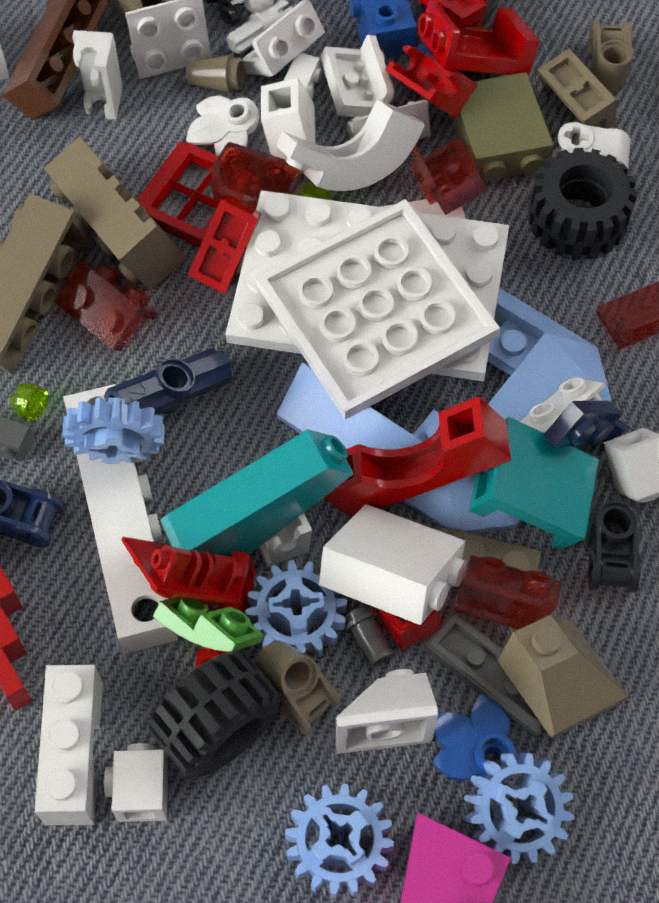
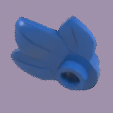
M480 694L475 701L470 717L455 713L438 712L434 736L439 745L444 749L435 756L432 764L445 776L465 781L471 779L472 775L483 778L488 775L483 765L486 762L485 754H495L501 760V754L512 753L516 761H518L516 748L508 738L510 731L508 716L498 704L484 694Z

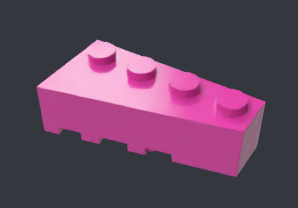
M417 813L400 903H492L511 858Z

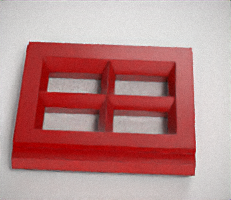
M180 141L136 200L163 231L200 247L220 200L234 195L243 200L241 205L245 207L262 183V178L255 175L249 169L193 144Z

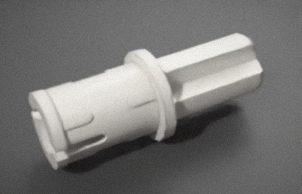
M279 0L261 14L253 13L247 23L227 35L226 41L229 44V49L232 52L241 54L253 46L252 41L290 11L292 6L283 11L288 2L286 0Z

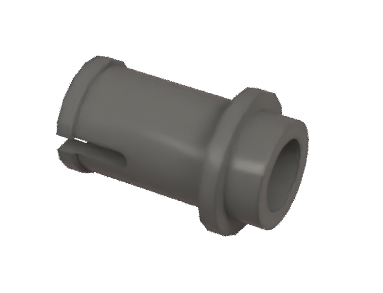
M363 605L345 616L347 625L344 629L346 633L353 634L368 662V667L374 668L393 658L396 652L390 646L376 620L379 617L376 610L371 611L369 605Z

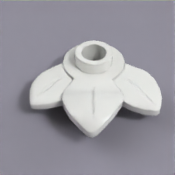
M211 96L197 104L196 108L201 117L195 119L190 125L186 141L193 145L214 144L217 156L228 161L233 160L247 147L248 135L257 128L259 110L256 104L248 98L230 100L224 96Z

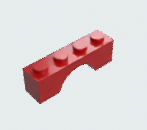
M478 396L438 412L439 427L430 438L417 445L389 450L371 448L362 444L347 448L348 456L346 460L354 474L324 498L352 518L365 504L382 509L511 461L506 421Z

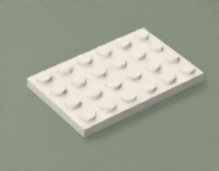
M261 190L256 210L262 214L247 245L225 334L227 343L301 354L257 287L255 276L387 208ZM416 212L494 319L509 225ZM490 342L431 374L484 382Z

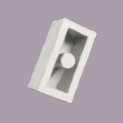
M300 53L293 59L284 81L299 78L312 99L315 89L314 85L319 83L322 77L320 58Z

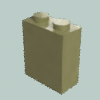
M527 73L474 81L478 86L456 119L450 116L472 184L486 181L496 182L502 178L524 174H536L540 167H544L545 161L551 157L553 143Z

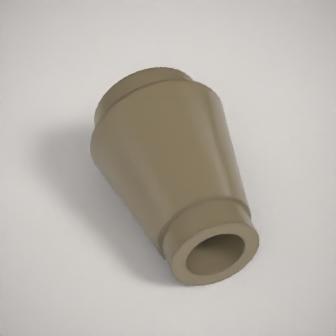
M233 54L189 61L186 66L187 83L231 94L235 90H242L245 82L243 59L235 58Z

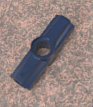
M214 348L183 360L168 358L159 364L157 370L108 388L104 398L106 402H108V398L125 399V404L138 401L140 409L152 407L154 408V414H171L177 411L183 402L227 385L233 377L230 370L231 362L223 350L216 351Z

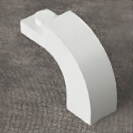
M377 99L361 131L346 143L331 147L321 146L282 131L276 146L287 156L286 162L304 171L303 174L317 187L333 191H350L372 185L384 179L398 168L413 150L426 124L411 113Z

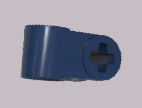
M0 479V501L5 502L3 507L0 508V534L18 539L31 546L39 548L48 547L51 541L49 532L56 515L64 510V501L50 492L30 489Z

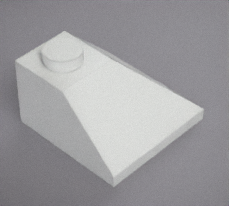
M399 669L391 671L385 675V678H378L336 717L337 754L431 743L438 718V710L427 674H414L413 670Z

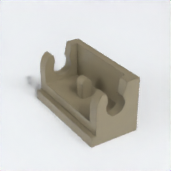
M570 48L537 69L538 75L542 78V85L548 91L553 90L582 124L595 127L602 121V124L607 129L616 124V99Z

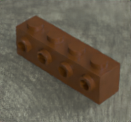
M50 0L2 96L32 120L45 112L53 113L61 104L66 87L77 71V66L73 59V31L94 32L97 24L104 16V9L109 0Z

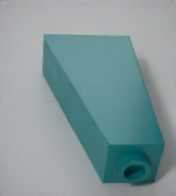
M307 429L161 519V523L172 547L230 557L233 551L245 552L250 555L354 474L346 460L348 456L347 450L343 443L334 435Z

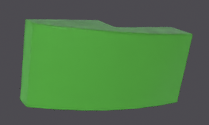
M177 596L174 599L162 600L153 614L156 620L177 635L203 647L218 651L233 652L261 643L264 634L250 623V619L243 612L231 606L210 611L207 604L193 598Z

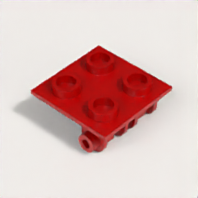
M122 537L121 541L132 556L133 562L139 567L149 582L150 588L156 594L168 599H174L177 596L193 598L208 605H215L217 602L238 604L239 601L230 588L233 582L240 580L243 569L242 565L237 563L235 558L216 554L211 555L207 552L199 553L196 550L176 548L169 544Z

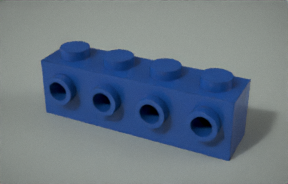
M348 0L351 17L358 18L359 21L357 23V34L360 46H362L367 35H375L384 58L406 55L403 50L404 46L409 45L415 48L416 24L408 0Z

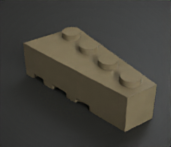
M80 136L44 168L54 181L49 186L50 189L65 205L70 201L75 206L73 211L88 231L91 227L98 234L94 238L96 243L109 257L113 255L117 257L120 261L117 267L133 285L140 280L149 290H152L187 259L184 253Z
M30 193L25 203L15 211L12 228L5 241L0 243V370L10 374L38 333V322L36 320L40 315L51 313L58 302V286L63 279L71 282L78 271V265L74 264L80 252L89 254L95 245V241L73 210Z

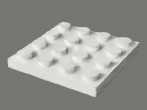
M406 199L255 276L257 287L345 420L499 337L500 327Z

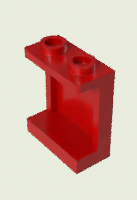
M428 1L426 12L421 15L418 24L419 37L443 69L505 75L526 72L529 77L540 39L511 8L498 7L492 29L468 26L460 31L436 1Z

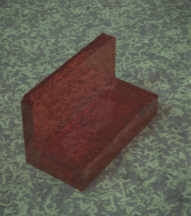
M659 281L598 307L597 316L620 350L659 334Z

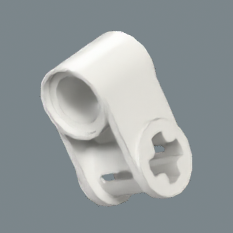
M570 122L560 128L557 136L559 146L553 151L552 157L557 159L558 152L563 150L573 153L574 148H583L584 152H591L592 149L601 150L600 155L606 157L610 154L616 157V164L623 163L628 168L631 139L626 132L619 129L589 126L578 122ZM573 134H577L574 144H571Z

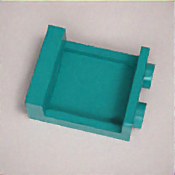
M511 417L506 418L511 461L476 474L468 511L485 517L500 510L553 534L552 546L559 550L584 540L591 526L589 513L592 496L598 485L596 473L599 459L572 446L554 447L544 437L543 432Z

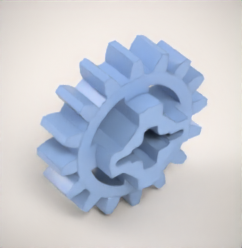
M95 398V404L93 405L81 401L78 403V409H67V416H64L62 438L65 439L64 445L66 447H74V453L77 455L89 454L90 460L100 457L103 459V463L119 464V460L131 463V457L145 460L148 453H159V446L164 445L162 415H154V408L152 407L140 409L138 401L125 404V399L108 398V402L101 398Z
M289 560L288 571L281 572L276 565L271 566L272 578L268 580L265 577L258 576L256 583L260 592L249 591L247 595L248 604L253 607L246 609V615L250 619V623H255L253 626L264 634L263 649L272 642L282 641L305 655L306 651L312 650L317 657L323 656L322 643L325 641L335 646L338 642V635L334 630H345L346 618L340 614L347 612V599L338 598L341 595L340 593L319 585L320 573L319 575L313 573V562L308 561L304 570H297L295 561ZM307 587L317 591V593H313ZM283 589L277 597H272L276 592ZM300 606L302 615H293L291 607ZM322 624L318 630L308 635L315 625ZM280 628L289 636L283 635L275 629Z
M522 752L518 757V761H516L512 753H503L500 760L501 766L494 761L483 763L488 774L485 778L472 775L470 780L478 787V791L476 794L464 795V800L475 805V812L466 815L465 822L479 825L480 828L472 836L475 841L483 843L490 840L488 847L500 853L504 851V855L511 858L510 863L517 864L521 854L525 861L537 863L538 849L543 853L553 855L555 853L551 842L553 837L567 839L568 834L560 825L562 820H574V814L563 809V803L572 800L573 794L559 790L558 787L566 779L563 774L554 773L548 775L551 767L550 761L540 759L534 764L533 754ZM524 773L522 778L518 777L514 785L506 786L500 783L510 775ZM545 794L548 802V812L544 801ZM505 797L521 799L520 805L525 808V812L531 815L532 818L518 816V810ZM490 802L492 803L493 812L495 816L493 822L491 820L489 811ZM531 829L537 831L529 839L514 841L515 838L520 839L524 831Z
M342 784L339 795H332L329 787L324 785L322 786V799L316 801L309 794L304 796V804L307 809L305 813L300 810H292L291 819L298 825V828L286 829L285 839L297 843V845L286 851L288 861H301L295 870V875L298 879L306 877L308 874L313 876L311 881V890L313 892H317L324 883L330 885L331 898L337 897L340 886H347L351 896H357L359 881L363 880L371 888L376 884V878L372 871L374 868L386 872L389 862L380 854L392 852L394 841L383 838L382 835L392 830L391 820H378L383 810V805L381 802L375 803L370 807L366 805V790L362 789L354 798L349 796L348 784ZM346 809L353 813L351 815L334 814L332 810ZM311 823H313L315 830L319 833V840L312 845L310 851H307L305 843L306 834ZM368 830H371L373 848L367 859L364 855L365 852L359 845V841L366 835ZM330 831L332 833L335 832L340 837L346 833L349 834V850L347 848L344 849L339 844L331 848ZM329 865L345 866L349 872L334 873L325 870V868Z

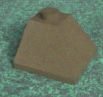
M549 615L513 632L497 661L552 739L621 704L629 697L575 623L557 616Z

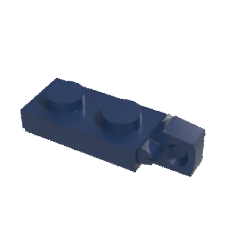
M572 401L543 435L554 447L597 445L605 438L612 440L624 435L630 427L619 419L622 413L609 401Z

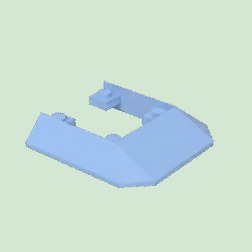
M499 288L494 320L500 327L499 337L490 342L488 362L510 375V377L488 405L504 420L511 417L520 422L529 414V411L534 406L543 403L559 390L563 382L573 377L605 383L606 387L598 394L602 401L610 402L611 396L598 347ZM301 363L276 414L279 420L301 434L309 429L334 435L343 443L346 449L358 444L388 450L407 448L427 440L439 427L438 412L434 409L414 434L403 429L371 407L345 420L309 364L306 365L304 363ZM476 474L401 501L440 528L451 529L452 531L456 529L475 534L513 529L521 521L500 510L485 517L468 511Z

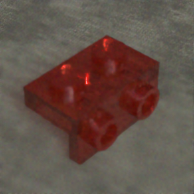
M459 137L425 158L417 145L411 151L414 160L408 163L420 183L418 185L430 205L438 202L445 215L464 204L474 201L479 195L488 190Z
M228 142L211 168L214 204L218 205L221 199L234 195L243 200L242 206L254 210V208H257L261 190L291 195L290 186L300 173V170L289 165L286 159Z
M81 261L54 302L112 350L121 351L142 319L145 317L154 320L158 312L148 305L150 301L148 295L132 285H129L127 288L118 280L121 275L109 265L99 262L95 266Z
M471 555L454 610L519 630L552 615L559 601L561 582L553 580L549 575L541 571H523L507 566L502 560L495 557Z

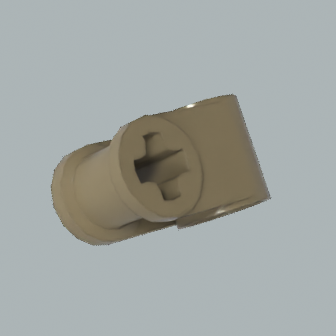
M593 20L589 32V55L591 56L592 74L610 93L618 92L626 85L633 57L632 23L625 21L623 25H600L599 21Z
M282 641L272 642L260 652L257 659V667L280 692L283 698L279 709L301 733L308 734L312 730L311 723L330 705L336 707L341 703V698L337 691L326 680L316 662L309 656Z

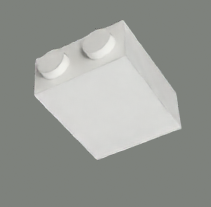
M365 504L323 546L319 585L421 625L433 610L439 611L442 608L451 587H458L461 584L467 569V561L462 559L465 540Z

